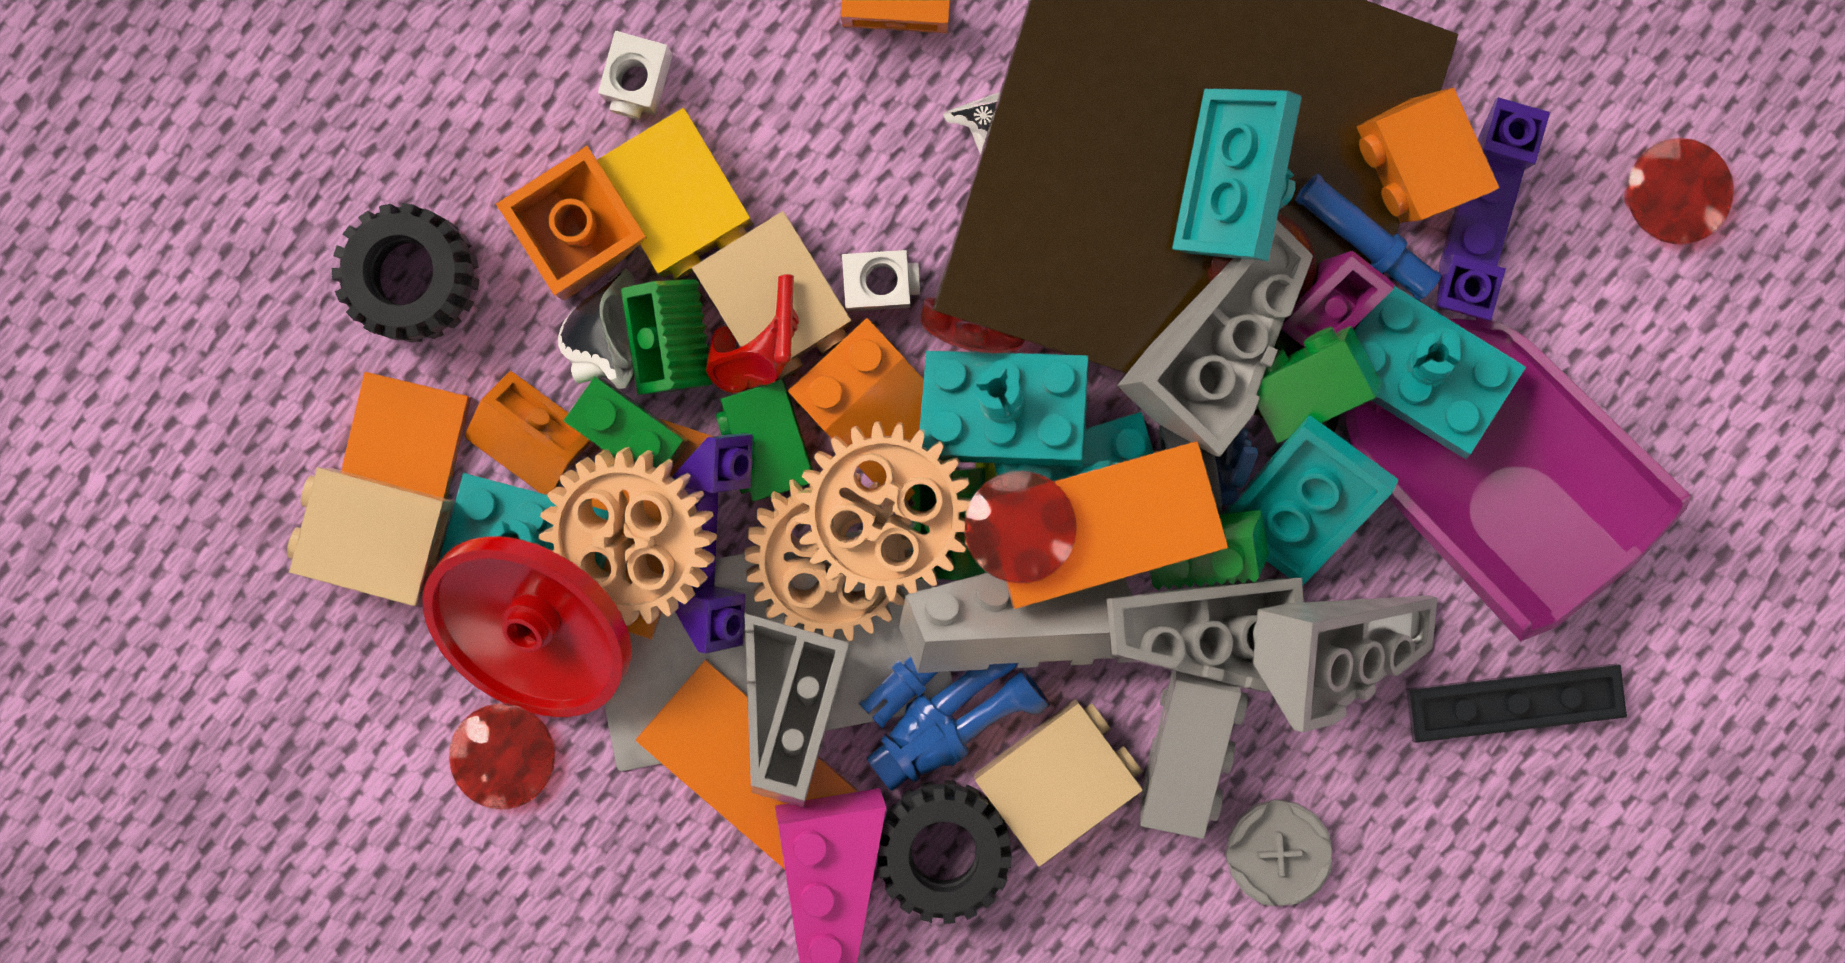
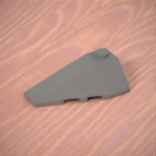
M1277 220L1269 261L1233 258L1147 348L1117 386L1156 423L1191 443L1198 441L1200 448L1214 456H1221L1254 414L1260 398L1256 395L1266 368L1271 367L1277 353V349L1274 346L1285 317L1290 316L1313 255Z
M1426 595L1302 602L1258 609L1257 622L1253 631L1255 642L1253 664L1294 730L1307 732L1334 725L1347 716L1346 706L1356 698L1366 701L1376 693L1375 684L1388 674L1393 676L1400 675L1432 650L1437 597Z

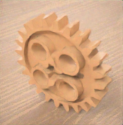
M876 421L873 425L872 437L865 438L860 428L854 426L851 429L852 444L847 445L838 436L833 437L831 443L836 455L831 457L824 452L818 451L814 457L823 470L821 472L805 470L802 475L814 488L813 490L798 491L796 494V499L810 505V508L797 514L795 522L810 524L812 529L805 533L799 541L801 544L817 543L819 549L814 553L810 562L813 565L824 560L829 561L831 566L825 577L827 581L834 579L840 573L847 576L844 589L846 593H849L858 582L865 584L866 599H872L877 586H884L889 601H894L897 585L904 584L910 594L915 593L918 588L917 579L922 577L934 587L938 581L934 570L936 565L948 571L954 569V563L947 554L948 550L955 552H965L966 544L956 537L955 534L956 532L972 531L973 523L959 517V512L973 508L974 501L968 498H960L957 494L969 485V479H952L950 474L959 464L958 458L941 462L938 457L941 454L944 443L939 441L929 449L923 447L925 430L920 429L912 440L904 438V426L901 422H898L892 436H885L880 421ZM868 460L880 463L886 471V482L878 488L871 489L863 486L856 474L857 466L860 463ZM924 484L934 490L937 503L933 508L920 512L909 506L906 501V492L913 485ZM843 487L851 489L859 496L877 505H880L885 498L891 499L895 502L893 505V512L912 521L921 522L927 525L930 531L928 534H921L894 517H889L885 524L879 523L875 520L877 511L874 508L841 496L840 489ZM844 510L855 512L863 522V531L855 537L842 536L834 527L833 519L835 514ZM892 534L904 535L910 539L914 551L905 560L891 559L883 550L885 538Z
M625 447L619 451L615 459L608 449L603 450L595 456V463L589 457H586L576 464L577 472L569 470L561 475L559 479L564 488L556 487L547 495L556 506L547 508L541 512L540 516L545 521L553 524V527L539 534L540 540L554 543L553 552L576 564L607 592L618 610L621 611L626 625H631L638 618L639 613H641L645 622L649 624L659 616V610L668 617L679 608L678 601L686 604L695 595L691 586L699 587L708 578L700 568L709 566L715 559L714 555L702 549V547L710 545L717 539V534L702 530L701 526L713 517V512L697 511L695 504L705 495L703 491L687 494L684 490L691 476L686 473L674 480L670 476L673 461L668 459L658 468L653 467V454L649 450L641 454L637 461L634 462L630 447ZM622 490H626L629 492V503H627L626 496L624 495ZM592 498L599 499L606 505L609 512L608 520L596 515L592 507ZM644 500L657 504L662 514L661 522L654 521L648 517L644 509ZM622 528H624V534H625V535H622V534H621V529H622ZM630 538H634L635 543L632 546ZM595 552L602 553L608 558L612 568L611 572L599 568L595 561ZM647 553L655 555L661 560L664 574L656 573L650 569L646 561ZM627 569H628L629 577H630V579L633 581V583H630V582H628V581L626 580V570H627Z
M856 473V474H857V478H858L859 482L861 483L860 474ZM794 479L789 480L791 492L789 498L786 499L775 491L771 493V501L775 508L774 512L758 508L757 519L764 528H748V539L757 544V546H750L744 550L745 561L756 564L746 570L747 582H762L753 590L755 601L771 599L766 607V615L769 619L783 612L785 613L784 625L794 627L799 622L803 624V630L814 633L816 628L823 629V634L827 637L833 638L835 629H842L847 640L852 641L854 626L861 624L869 634L874 633L872 617L878 615L883 620L890 622L892 617L887 604L892 602L904 606L905 595L899 588V586L905 587L904 584L897 585L894 601H889L884 586H877L872 599L868 600L866 599L865 589L856 592H844L845 587L843 585L847 576L842 573L834 579L827 581L825 577L831 564L825 563V560L813 565L810 562L814 553L819 549L817 543L801 544L800 538H797L792 533L793 528L799 524L795 522V516L810 508V505L797 500L796 494L798 491L813 490L814 486L810 484L809 488L803 489ZM876 481L869 488H878L880 483ZM846 487L840 489L841 496L874 508L877 511L875 520L879 523L885 524L889 517H894L907 525L911 524L909 519L897 514L893 515V505L895 502L891 499L886 498L880 505H877L859 496L851 489ZM849 510L840 511L835 514L833 519L836 531L847 537L846 532L851 526L863 523L858 514ZM892 534L883 541V550L891 559L905 560L912 554V551L907 549L912 548L913 544L904 535ZM787 552H793L798 556H795L792 559H786L784 557V554ZM801 573L812 574L818 579L813 587L806 590L796 589L790 584L792 578Z

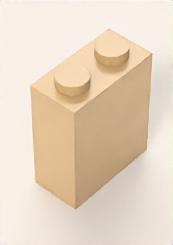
M784 211L692 267L741 347L756 338L775 317L778 276L784 274L794 276L793 309L798 315L799 324L797 325V331L794 332L795 335L792 337L791 360L786 363L776 381L788 377L804 365L799 357L818 347L821 354H824L836 347L848 336L845 329L853 325Z
M317 467L315 476L310 475L303 487L301 506L306 507L301 528L296 527L289 539L287 558L292 559L289 573L412 606L422 605L423 590L428 577L437 566L454 501L334 468Z
M1074 699L974 773L976 783L1039 867L1143 790L1135 779L1143 771L1124 746L1116 752L1113 750L1103 736L1111 728L1092 703L1083 709L1079 702Z

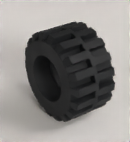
M402 203V207H396L392 204L379 206L380 212L376 214L366 211L358 217L362 222L359 227L355 228L349 225L342 235L347 237L348 241L344 248L336 245L333 255L341 259L340 268H332V280L340 282L341 289L336 290L335 293L338 301L347 304L349 307L346 313L353 321L362 323L364 329L398 341L422 342L423 338L436 339L443 336L442 330L447 327L454 329L462 322L458 317L463 310L468 312L471 310L474 301L469 300L471 291H478L479 279L474 277L473 270L479 268L477 257L469 251L472 245L467 237L459 233L458 227L447 219L426 208H419L414 204ZM406 243H417L426 248L432 259V281L427 291L419 299L406 305H398L391 302L383 292L380 282L381 267L385 258L392 250Z
M944 780V784L933 785V781L923 783L922 788L912 791V789L908 790L902 795L901 800L896 805L893 803L883 822L877 855V869L880 879L883 878L886 884V892L891 899L896 897L900 902V908L909 915L913 910L920 914V920L932 923L933 918H943V924L955 923V917L965 915L966 920L977 916V909L983 905L988 908L996 900L995 894L999 889L1003 891L1008 880L1007 872L1008 868L1011 869L1012 855L1006 823L988 797L984 798L978 794L976 788L970 785L962 787L956 785V781ZM937 822H951L962 826L970 832L976 846V855L972 866L961 876L949 880L934 879L925 875L917 868L912 856V845L916 835L926 826Z

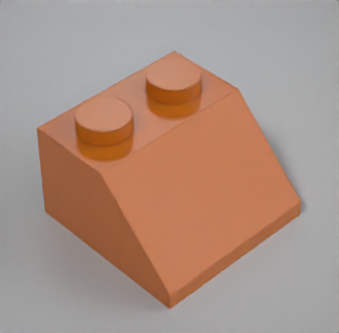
M1454 87L1411 98L1356 126L1361 136L1359 140L1360 151L1365 161L1372 168L1376 169L1384 186L1381 191L1383 201L1390 213L1398 217L1400 223L1426 219L1499 188Z
M585 146L496 203L554 296L564 301L610 272L647 238L588 146Z

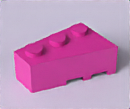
M877 788L806 800L804 808L789 803L776 805V817L799 963H857L886 812V803L881 789Z

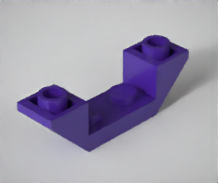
M1499 97L1495 99L1478 136V141L1499 188L1455 207L1439 262L1441 278L1438 282L1437 307L1486 321L1492 320L1506 268L1498 266L1499 258L1524 170L1536 164L1550 115L1549 111Z
M740 433L707 437L672 476L676 480L681 475L688 473L691 477L684 488L687 494L697 491H703L705 494L695 504L697 511L713 512V517L701 525L702 530L717 534L719 492L751 488L753 434ZM714 540L710 545L702 547V549L715 556L714 561L709 566L700 568L708 578L699 587L691 586L695 595L686 604L678 601L679 608L675 611L697 651L705 654L743 646L746 593L714 586L716 566V540Z

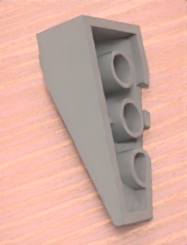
M1302 578L1259 579L1255 583L1250 580L1244 584L1242 582H1235L1234 584L1224 583L1223 585L1215 584L1212 586L1107 599L1112 655L1260 692H1269L1270 690L1253 664L1255 649L1253 631L1257 622L1258 609L1304 602Z

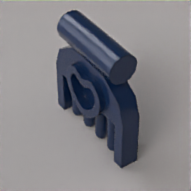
M1246 428L1241 429L1221 456H1215L1222 505H1231L1239 499L1237 488H1242L1247 482L1258 456L1257 447H1251L1252 442L1247 438L1248 430Z

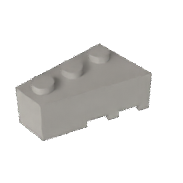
M745 614L751 791L757 795L804 808L847 658L849 643Z
M1172 670L1168 689L1163 688L1159 704L1163 706L1156 738L1152 739L1139 803L1140 826L1204 839L1208 821L1218 820L1223 799V790L1217 789L1221 772L1230 773L1235 754V742L1229 741L1233 724L1242 725L1247 709L1248 694L1241 692L1240 686Z

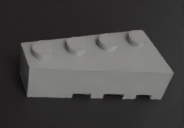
M1002 569L905 596L899 628L918 673L986 670L989 664L1017 663V668L1038 667L1039 662L1070 660V665L1092 664L1094 659L1117 658L1118 663L1137 662L1112 655L1107 599L1133 595L1125 578L1017 609H1013Z

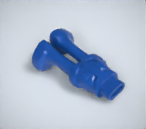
M1017 663L989 664L986 670H967L958 680L934 697L930 698L927 694H922L907 704L904 712L905 715L898 721L889 735L886 733L881 738L883 745L867 756V760L884 784L893 791L909 778L916 782L920 779L921 775L942 766H954L969 753L966 744L991 724L1008 714L1024 711L1031 715L1041 714L1050 706L1048 699L1032 677L1022 669L1012 676L993 696L956 720L953 718V714L987 685L1017 667Z

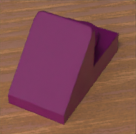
M1354 251L1323 260L1319 264L1317 282L1295 303L1291 315L1285 317L1281 330L1305 347L1303 342L1307 338L1325 328L1333 327L1336 333L1349 326L1354 328L1394 289V283Z

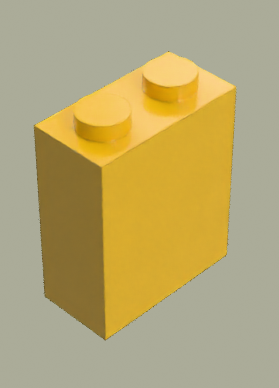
M684 107L597 159L647 237L640 245L656 272L663 278L672 274L675 280H678L692 273V267L701 262L699 258L701 255L716 246L721 250L747 234L745 229L754 224Z

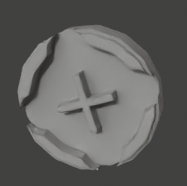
M1278 799L1255 804L1237 818L1228 834L1225 853L1230 875L1242 891L1259 903L1270 906H1284L1288 904L1291 906L1306 901L1323 886L1331 872L1333 859L1331 857L1332 848L1329 832L1316 814L1296 802Z

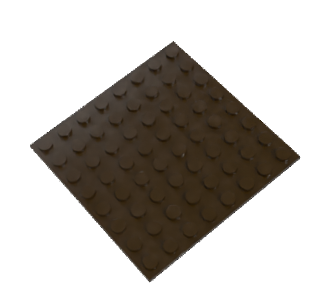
M1028 0L932 310L1061 353L1088 355L1089 362L1127 374L1147 348L1233 259L1186 254L1172 249L1204 89L1290 91L1302 96L1287 167L1294 175L1289 179L1295 181V191L1288 204L1279 209L1277 220L1313 255L1296 302L1317 282L1319 264L1323 260L1354 251L1367 263L1371 264V260L1344 238L1336 234L1334 230L1302 204H1298L1295 199L1303 186L1313 176L1319 174L1324 181L1360 208L1362 212L1390 235L1394 236L1397 234L1400 221L1398 217L1390 213L1383 201L1381 191L1384 186L1376 169L1372 168L1365 161L1360 151L1359 140L1361 136L1356 126L1411 98L1441 91L1459 34L1367 0ZM1280 330L1274 346L1277 352L1284 350L1287 356L1305 348L1283 330ZM1256 406L1253 415L1263 418L1260 410ZM1340 414L1321 424L1335 432Z

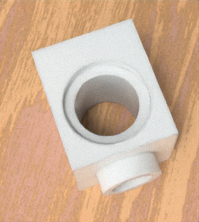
M615 31L598 94L604 101L611 103L609 111L640 120L642 112L656 115L673 55L666 44ZM632 67L645 68L648 72V78L642 88L636 91H627L622 88L621 80L623 74Z
M907 250L842 254L845 308L847 312L910 308V295H920L918 263H908ZM879 267L891 269L898 278L895 289L886 295L874 294L867 287L868 275Z

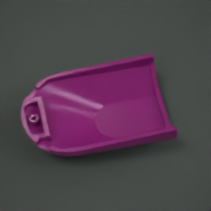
M1447 318L1526 367L1470 456L1465 460L1371 400L1345 412L1346 434L1350 445L1399 479L1394 492L1388 499L1521 642L1557 628L1637 564L1685 512L1691 500V495L1525 336L1494 320L1486 321L1476 318L1475 321Z

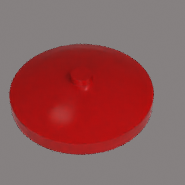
M495 536L471 539L462 542L448 551L426 581L422 599L423 613L435 644L448 662L465 679L487 695L506 705L528 713L550 717H572L587 714L606 704L627 674L631 661V642L626 623L617 606L607 592L589 574L550 549L509 537Z

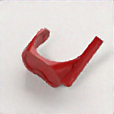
M784 274L778 276L776 315L770 324L752 341L734 350L737 341L728 326L719 327L714 331L706 371L711 381L722 390L730 393H739L760 385L771 384L776 381L786 363L791 360L792 337L795 335L794 332L797 331V325L799 324L798 315L793 309V275Z

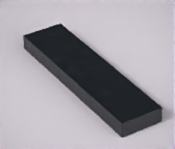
M1616 663L1406 689L1412 741L1415 743L1627 718L1621 665Z

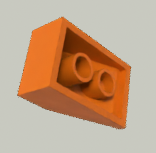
M868 318L788 390L793 398L831 439L838 436L847 445L852 444V427L858 426L865 438L872 437V429L876 421H880L885 436H892L898 422L903 423L905 439L912 440L914 435L920 430L924 379ZM868 460L858 465L873 483L877 481L882 486L886 482V471L877 461ZM911 487L906 492L907 502L915 493Z

